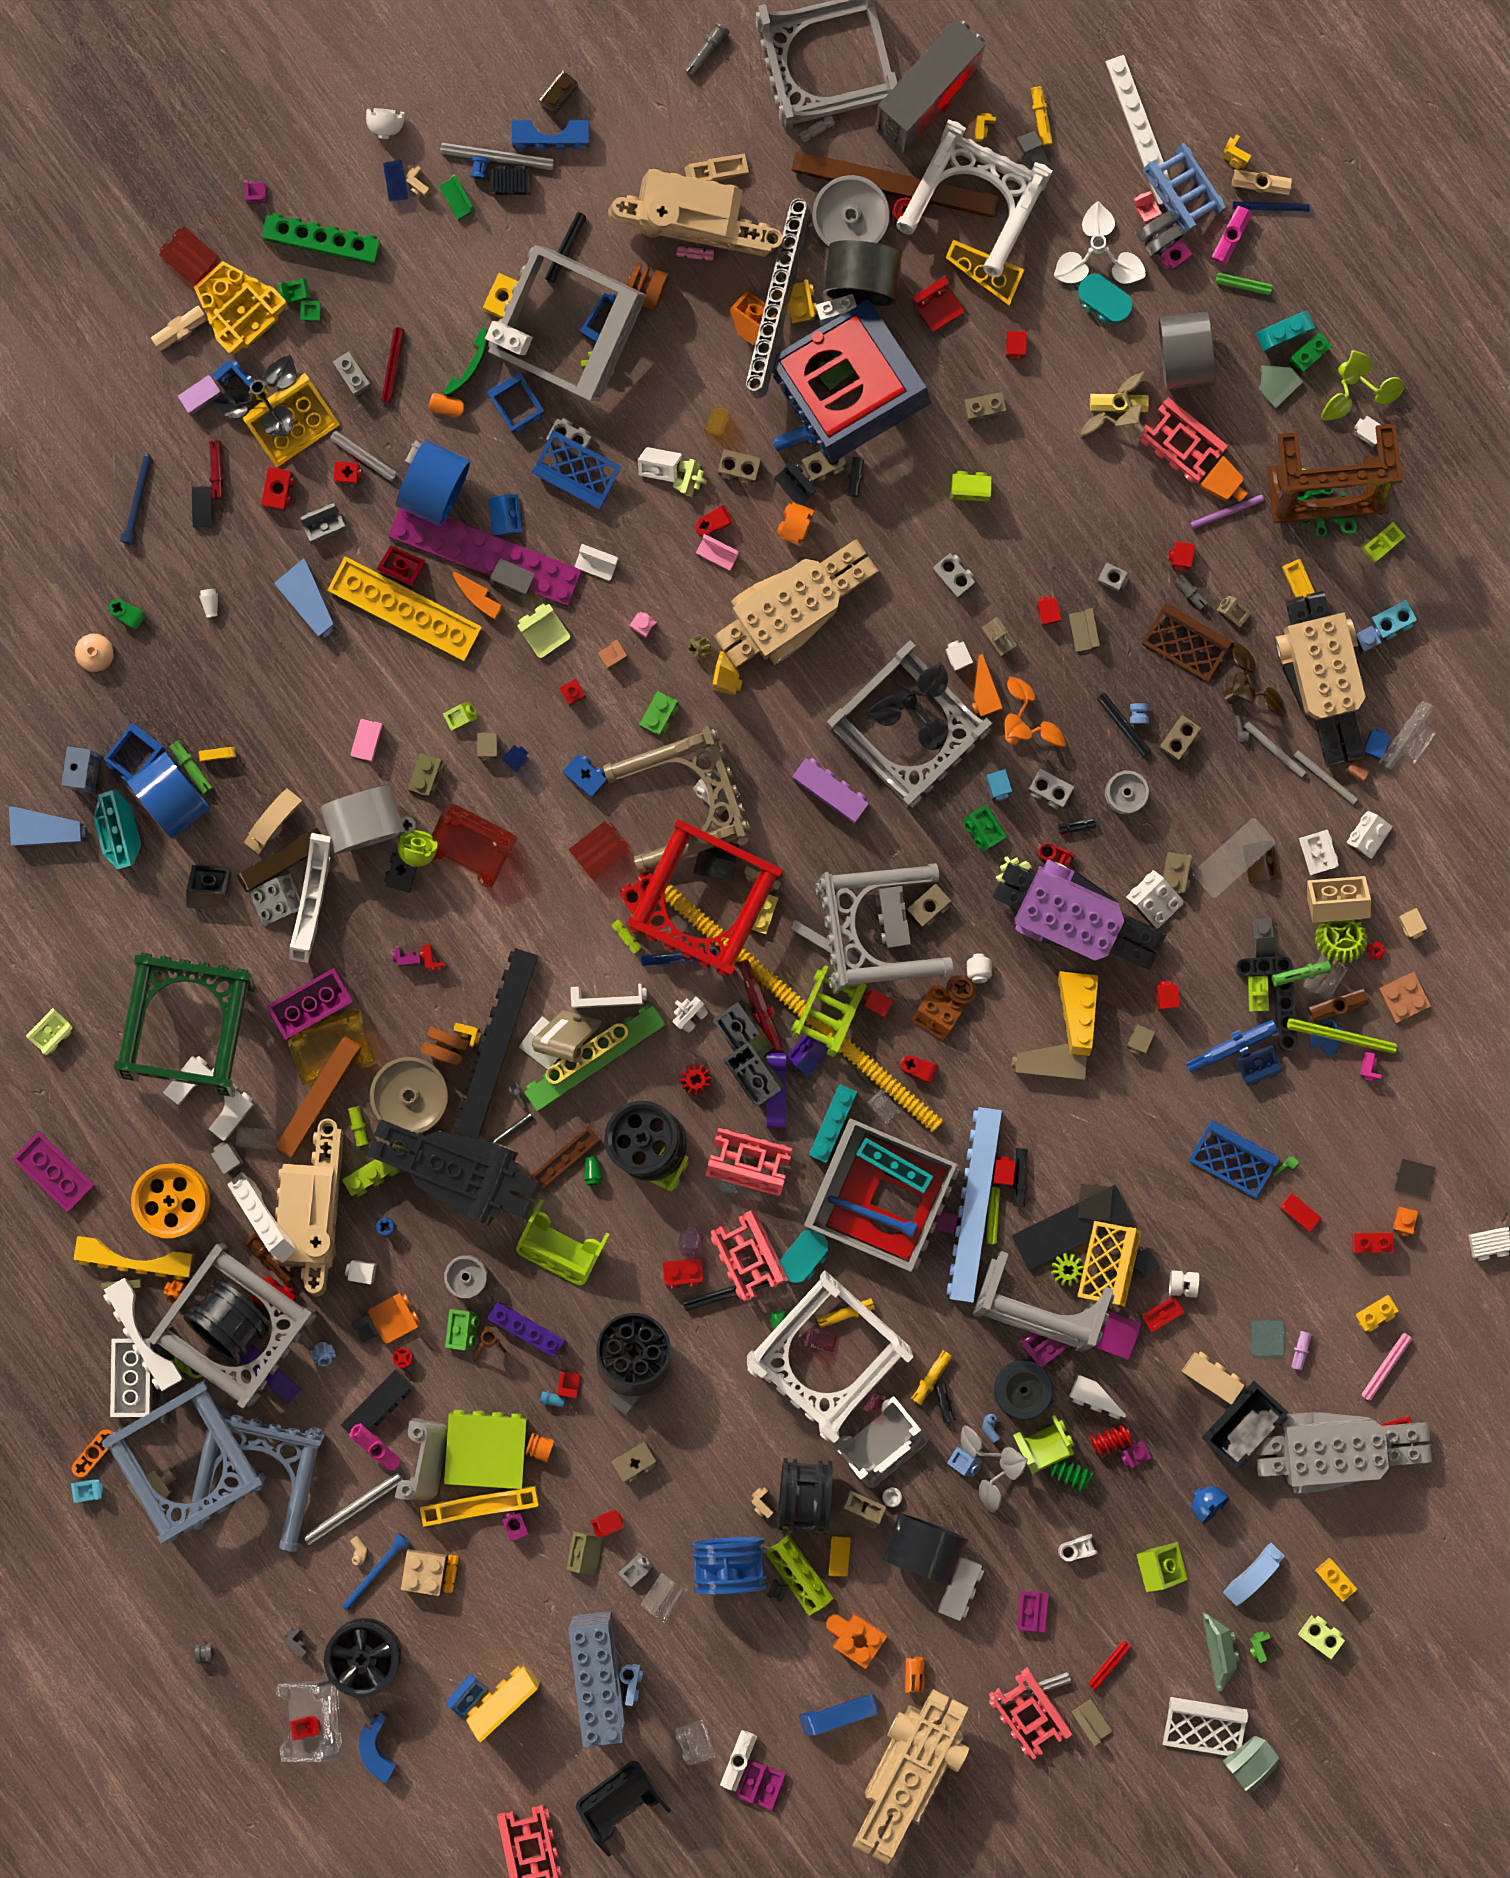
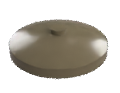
M403 1057L387 1063L376 1074L370 1089V1102L372 1110L379 1121L383 1119L413 1132L421 1133L433 1127L443 1116L448 1102V1090L442 1074L431 1063L416 1057Z

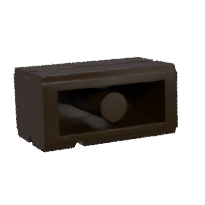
M562 71L539 99V104L555 116L571 97V93H574L579 87L578 82L565 71Z

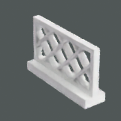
M1170 1697L1163 1745L1229 1756L1235 1751L1227 1750L1224 1745L1233 1739L1237 1744V1749L1242 1746L1245 1725L1248 1719L1247 1709ZM1173 1712L1182 1714L1184 1720L1175 1725L1172 1720ZM1198 1716L1204 1722L1194 1728L1189 1720ZM1214 1719L1220 1720L1223 1726L1213 1731L1208 1723ZM1187 1722L1192 1730L1183 1736L1178 1728ZM1232 1723H1240V1730L1233 1734L1228 1726ZM1206 1725L1212 1733L1202 1739L1197 1731ZM1226 1729L1231 1736L1221 1742L1216 1734ZM1176 1730L1181 1738L1177 1741H1169V1734ZM1195 1733L1200 1741L1195 1745L1189 1744L1186 1738ZM1214 1736L1220 1744L1214 1748L1208 1747L1205 1742Z

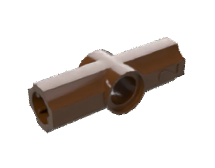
M1360 989L1308 1007L1313 1023H1317L1369 1005L1364 989ZM1336 1001L1342 1003L1343 1008L1341 1011H1337L1334 1008Z

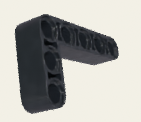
M1286 956L1244 958L1238 960L1235 964V971L1240 976L1276 975L1293 970L1292 961ZM1280 960H1285L1288 964L1287 969L1284 971L1278 967ZM1261 961L1268 963V969L1265 972L1259 969ZM1242 962H1246L1249 965V970L1246 973L1241 972L1239 968ZM1294 982L1289 983V987L1286 990L1281 989L1280 986H1274L1278 1030L1277 1039L1278 1046L1283 1051L1293 1050L1297 1046V1031L1284 1028L1281 1024L1285 1017L1296 1020ZM1283 998L1290 1001V1006L1287 1009H1283L1280 1005ZM1285 1037L1292 1039V1045L1289 1048L1283 1045Z

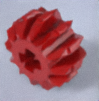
M693 1063L694 1070H691L687 1065L686 1069L689 1073L681 1071V1074L687 1077L686 1079H679V1081L687 1082L686 1085L682 1086V1089L684 1090L689 1086V1095L695 1089V1095L698 1096L699 1088L702 1093H706L703 1086L711 1087L705 1081L712 1080V1077H705L710 1072L709 1069L704 1073L701 1072L704 1068L703 1064L697 1070V1064ZM699 1074L701 1076L699 1079H702L701 1083L693 1085L691 1083L693 1080H690L691 1076Z

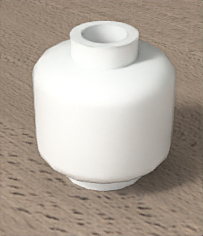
M974 954L967 961L968 978L973 983L987 982L992 976L991 960L985 957L984 954Z

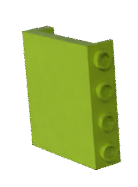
M453 1410V1413H449L444 1484L522 1489L527 1418H524L523 1414L512 1413L511 1417L504 1416L502 1412H492V1415H484V1411H473V1414H465V1410Z

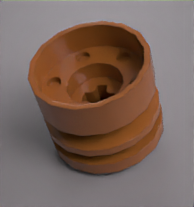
M637 263L630 273L626 285L646 294L643 308L655 312L664 293L669 274L656 270L651 277L649 276L650 267L646 266L644 272L641 273L642 264Z

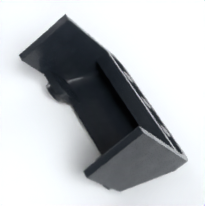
M631 1761L581 1797L576 1804V1810L592 1839L608 1857L611 1856V1853L605 1842L614 1834L612 1823L641 1801L649 1807L660 1803L668 1813L671 1812L662 1793L637 1761Z

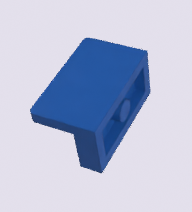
M503 494L489 498L493 536L522 533L518 494Z

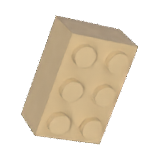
M1365 876L1307 881V901L1313 923L1371 918V898Z

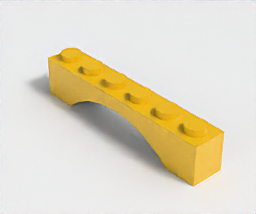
M77 1236L74 1260H79L78 1264L90 1265V1262L98 1263L97 1267L109 1268V1265L117 1266L116 1270L128 1271V1268L136 1269L135 1273L147 1274V1271L155 1272V1276L166 1277L169 1274L174 1275V1279L185 1280L186 1277H191L194 1254L173 1251L155 1260H132L114 1253L99 1239Z
M535 1485L522 1489H512L421 1505L420 1512L424 1527L474 1516L538 1507L539 1500Z

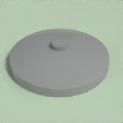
M855 175L838 177L826 184L817 195L812 212L813 224L821 240L828 246L832 242L841 240L878 243L886 232L889 223L890 210L888 201L883 191L867 178Z

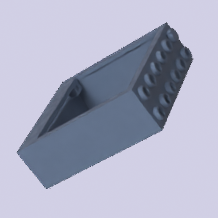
M607 1611L572 1616L568 1629L583 1747L623 1743L625 1719L612 1613Z

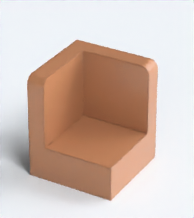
M618 640L613 641L610 646L598 653L607 669L628 658Z

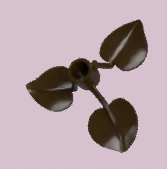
M1234 643V661L1244 672L1235 674L1233 686L1223 691L1224 699L1229 704H1233L1240 699L1253 702L1256 696L1261 695L1264 696V703L1273 713L1284 717L1283 700L1274 688L1267 687L1265 692L1255 693L1246 676L1248 671L1251 673L1255 671L1254 658L1244 646Z

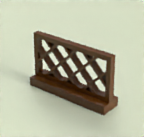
M1165 602L1142 643L1204 680L1209 681L1232 641ZM1162 615L1170 618L1171 627L1160 628L1159 620ZM1156 625H1158L1159 630L1153 631ZM1181 626L1187 628L1188 636L1177 639L1175 628ZM1173 629L1175 640L1164 642L1161 631ZM1159 632L1162 643L1153 645L1147 641L1151 634ZM1202 637L1205 646L1194 649L1191 638ZM1189 639L1192 649L1180 652L1178 641ZM1206 640L1209 641V642L1212 643V644H1211V645H1207ZM1176 642L1178 653L1170 655L1166 652L1165 644ZM1163 645L1164 651L1158 648V646ZM1217 646L1222 649L1218 657L1210 659L1209 647ZM1206 648L1208 659L1197 662L1195 651ZM1193 652L1195 663L1185 664L1181 654ZM1210 663L1211 670L1207 676L1199 671L1198 664Z

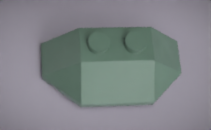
M1204 1612L1202 1613L1214 1682L1216 1690L1220 1692L1236 1671V1663H1239L1238 1652H1234L1233 1644H1236L1234 1632H1230L1228 1627Z

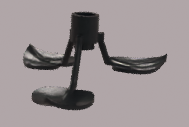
M284 356L273 362L265 371L264 378L266 381H253L250 385L249 397L244 390L233 388L213 401L215 407L222 415L231 419H239L247 414V405L251 403L253 396L257 400H264L270 412L263 416L262 428L271 436H288L293 428V415L291 411L283 405L273 410L266 397L269 393L267 387L274 388L277 386L280 389H286L296 381L297 371L292 356Z
M941 662L928 668L920 675L917 683L921 692H916L915 690L911 692L909 689H902L897 696H888L874 704L867 711L868 714L882 726H892L900 720V710H903L904 707L912 709L926 726L918 731L920 744L929 750L940 749L948 736L946 723L936 719L928 724L915 706L917 705L916 695L927 696L930 694L932 697H938L946 690L948 674Z

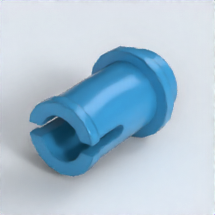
M548 1390L546 1392L542 1391L540 1403H543L544 1406L548 1404L563 1408L565 1396L548 1393Z

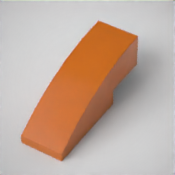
M454 571L452 575L465 596L485 615L496 620L502 605L487 598L489 593L487 588Z

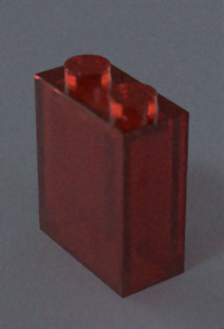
M184 226L182 229L179 228L172 235L173 239L169 244L166 242L159 251L161 253L159 256L194 287L211 272L221 259Z
M604 821L569 849L592 880H595L629 853L627 849L629 844L623 837L621 839L615 834L617 829L611 822L607 824Z

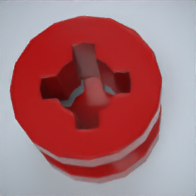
M399 1348L393 1354V1362L398 1367H407L412 1362V1352L407 1348Z

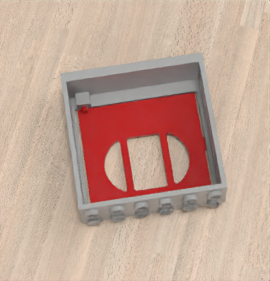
M850 1118L804 1226L912 1272L913 1269L917 1270L922 1260L919 1258L921 1250L925 1252L929 1241L926 1238L929 1233L933 1234L937 1225L934 1222L936 1215H941L945 1206L941 1204L943 1198H948L952 1189L949 1184L952 1179L956 1180L960 1169L957 1168L958 1164ZM865 1132L868 1133V1134H870V1135H873V1136H875V1137H877V1138H880V1139H882V1140H884V1141H887V1142H889V1143H891V1144H894V1145H896V1146H898V1147H901L902 1149H898V1148H896V1147H894V1146H891V1145H889V1144H887V1143H884V1142H882V1141H880V1140H877V1139L872 1138V1137H870V1136H868V1135H865ZM863 1137L934 1176L925 1193L902 1181L885 1175V1171L858 1155L856 1156L861 1142L863 1143ZM912 1152L915 1153V1154H917V1155H920V1156H922V1157H924V1158H927V1159H929V1160H931V1161H934V1162H936V1163H938V1164H941V1165H943V1166H945V1167H948V1168H949V1169H948V1172H947V1169H945V1168H943V1167H940V1166H938V1165H936V1164H933V1163H931V1162H929V1161H926V1160H924V1159H922V1158H919V1157H917V1156H915V1155H912ZM882 1179L920 1195L922 1200L912 1221L918 1224L914 1236L910 1238L905 1236L903 1232L899 1234L883 1233L874 1227L869 1217L837 1205L834 1207V1204L829 1203L828 1197L831 1195L839 1196L840 1199L905 1223L910 1221L870 1203L879 1181ZM826 1224H827V1226H830V1227H832V1228H834V1229H837V1230H839V1231H841V1232H844V1233H846V1234H848V1235H851V1236H853V1237H855V1238H858V1239H860V1240H862V1241H865V1242H867V1243H869V1244H872V1245H874V1246H876V1247H879V1248H881V1249H883V1250H886V1251H888V1252H890V1253H893V1254H895V1255H897V1256H900V1257H902V1258H904V1259H907V1260H909V1262H906V1261H904V1260H902V1259H899V1258H897V1257H895V1256H892V1255H890V1254H888V1253H885V1252H883V1251H881V1250H879V1249H876V1248H874V1247H872V1246H869V1245H867V1244H865V1243H862V1242H860V1241H858V1240H855V1239H853V1238H851V1237H848V1236H846V1235H844V1234H841V1233H839V1232H837V1231H834V1230H832V1229H830V1228H827V1227H825V1226H826Z

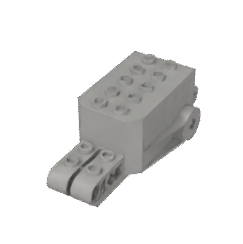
M1321 1412L1288 1414L1287 1424L1282 1425L1283 1434L1267 1435L1256 1447V1455L1276 1454V1456L1257 1458L1258 1476L1286 1475L1287 1483L1293 1487L1294 1493L1326 1491L1359 1481L1378 1480L1387 1472L1389 1466L1432 1462L1431 1444L1413 1445V1442L1430 1441L1428 1422L1381 1426L1369 1417ZM1409 1443V1445L1391 1446V1444Z

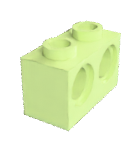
M1311 1615L1298 1635L1332 1659L1345 1641L1341 1638L1343 1634L1334 1627L1331 1630L1325 1626L1327 1622L1321 1617L1317 1616L1314 1618ZM1313 1625L1319 1626V1632L1316 1635L1310 1634V1628ZM1328 1637L1335 1638L1333 1646H1326L1325 1642Z

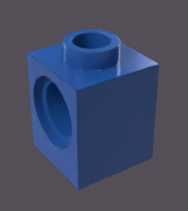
M1376 728V731H1370L1364 745L1365 754L1379 760L1382 759L1390 740V736H1387L1386 731Z

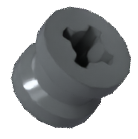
M208 1643L205 1646L201 1644L195 1645L197 1664L202 1661L213 1662L212 1643Z

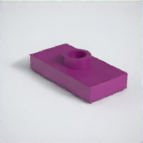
M942 1211L940 1216L936 1215L934 1222L937 1223L935 1230L954 1234L958 1215Z

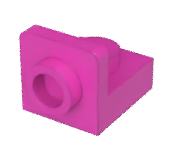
M1364 1052L1360 1075L1365 1076L1364 1080L1376 1082V1078H1382L1380 1074L1371 1073L1372 1069L1374 1070L1376 1067L1377 1058H1374V1053Z

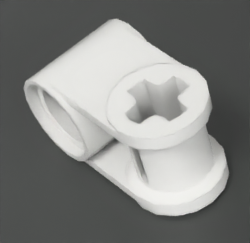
M1092 1534L1084 1535L1061 1544L1058 1549L1059 1556L1065 1561H1073L1097 1554V1550H1094L1091 1540ZM1066 1547H1071L1073 1550L1072 1555L1069 1557H1064L1063 1550Z

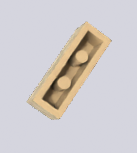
M1201 1351L1199 1354L1194 1352L1182 1372L1228 1403L1233 1404L1244 1387V1384L1241 1383L1242 1378L1234 1373L1230 1376L1224 1372L1226 1368L1217 1362L1213 1365L1208 1361L1210 1357Z

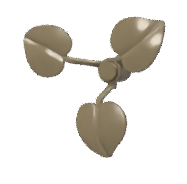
M1144 371L1129 377L1118 390L1119 393L1124 395L1129 410L1117 421L1109 416H1105V412L1094 415L1082 428L1081 439L1083 436L1096 431L1106 420L1115 424L1116 427H1120L1123 431L1127 430L1132 438H1137L1144 432L1145 428L1139 422L1142 405L1137 404L1132 407L1128 398L1129 391L1135 389L1145 375Z

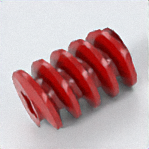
M1119 1425V1431L1113 1427L1111 1434L1104 1430V1437L1100 1433H1097V1439L1092 1435L1090 1436L1096 1456L1099 1453L1102 1458L1104 1457V1451L1111 1455V1448L1119 1452V1445L1123 1449H1126V1443L1131 1447L1133 1446V1440L1127 1425L1126 1429Z

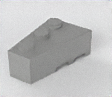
M902 886L879 889L878 895H875L876 905L881 907L882 913L878 914L879 924L884 926L885 932L881 933L883 945L886 944L887 948L911 944Z

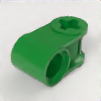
M114 599L109 604L111 615L138 631L147 616L140 609L120 599ZM119 604H121V608L123 610L121 612L117 611V613H115V609L113 607L119 606Z

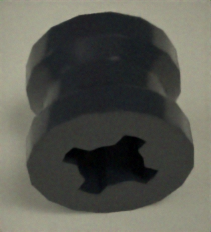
M774 1579L767 1597H774L781 1603L789 1585L781 1584L777 1579Z

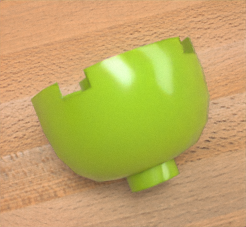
M414 830L411 834L407 835L405 832L400 836L398 853L406 864L412 867H422L428 865L434 859L437 841L434 842L432 840L433 836L423 831Z

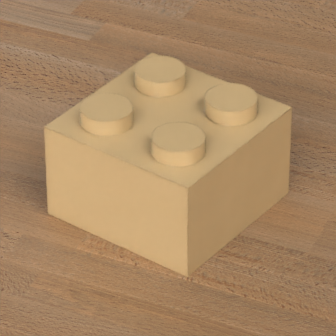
M408 1549L401 1590L439 1596L441 1594L447 1555Z

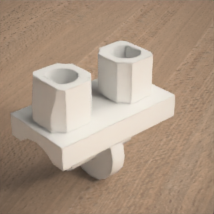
M697 997L691 1002L686 998L682 1004L677 1000L675 1004L679 1007L674 1011L677 1017L672 1022L678 1028L690 1033L695 1028V1024L690 1019L695 1014L700 1019H703L708 1014V1011L703 1006L704 1003Z

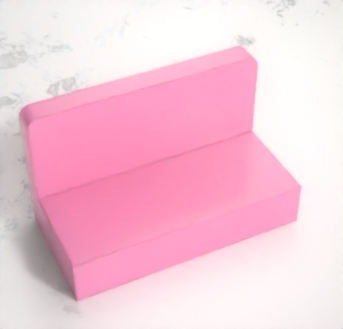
M704 534L696 554L730 571L739 555V551Z
M364 719L360 720L351 756L373 762L383 728L382 723Z

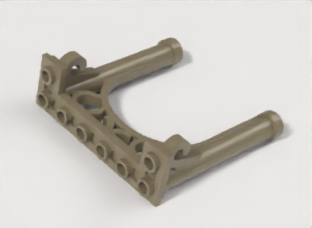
M705 726V729L702 730L703 733L614 764L603 765L608 782L613 783L666 763L676 762L685 764L700 775L709 794V815L701 830L707 832L712 822L722 828L708 834L725 842L743 837L750 838L749 833L752 830L749 822L743 817V814H746L743 804L738 802L737 796H739V791L736 784H732L731 778L733 773L730 766H726L725 759H727L725 750L724 748L720 749L718 741H721L719 732L711 726ZM696 751L692 762L678 758ZM702 753L708 754L711 760V766L707 770L697 766L698 757ZM715 766L721 779L719 782L713 780L711 776H706V774L713 772ZM722 789L725 790L729 804L724 802L716 804L715 800H719L718 796ZM720 806L726 807L729 813V819L725 823H720L714 817L717 808ZM692 836L681 858L715 846ZM666 846L634 856V861L640 875L657 867Z

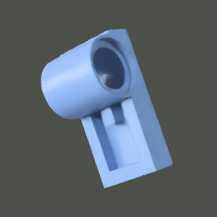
M627 1664L620 1670L621 1681L629 1684L625 1705L633 1706V1701H638L639 1690H636L637 1682H641L643 1671L639 1670L640 1665ZM630 1669L634 1672V1677L626 1679L623 1676V1672Z

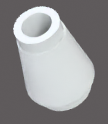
M216 589L201 590L199 597L206 617L218 616V593H216Z

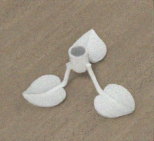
M1098 201L1087 211L1082 223L1084 233L1087 236H1093L1091 238V248H1089L1087 255L1082 260L1078 253H1065L1057 262L1054 277L1064 283H1078L1082 281L1089 273V269L1084 263L1087 262L1092 252L1101 254L1105 251L1112 262L1115 263L1112 268V275L1116 281L1122 284H1130L1145 277V268L1140 259L1132 253H1121L1118 261L1113 257L1109 248L1106 247V238L1104 236L1109 235L1114 229V218Z

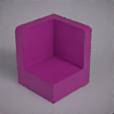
M244 181L246 203H266V184Z

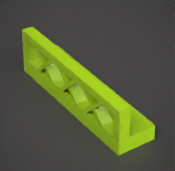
M790 1535L766 1550L765 1554L786 1584L789 1585L788 1587L809 1616L834 1599ZM777 1550L781 1559L776 1558L773 1551ZM785 1567L790 1568L792 1575L786 1572ZM796 1583L801 1584L803 1591L798 1589ZM808 1599L812 1600L816 1607L812 1608L808 1603Z

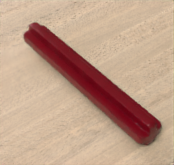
M394 327L381 398L386 403H391L404 336V329L401 327Z

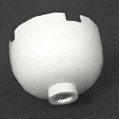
M374 108V112H371L370 109H367L366 124L371 132L378 134V138L389 139L390 135H396L402 129L405 113L400 111V115L395 114L396 110Z

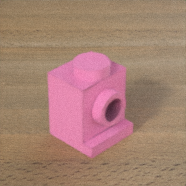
M640 612L637 613L629 626L647 638L657 622L646 613Z

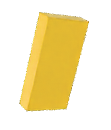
M1300 559L1282 566L1295 597L1303 595L1304 599H1306V594L1314 593V589Z

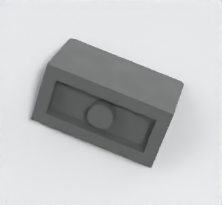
M499 559L490 578V585L525 599L534 578V573Z

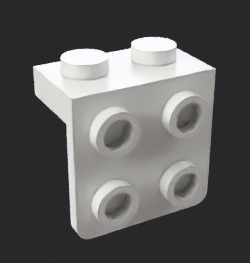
M1154 870L1126 896L1156 928H1159L1184 903L1169 883Z

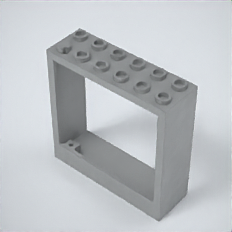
M535 245L528 253L527 258L529 260L520 271L521 278L514 285L511 301L506 303L504 317L499 322L514 328L544 257L617 291L618 295L577 386L505 352L504 347L491 341L488 345L490 347L488 352L590 401H600L647 295L547 247Z

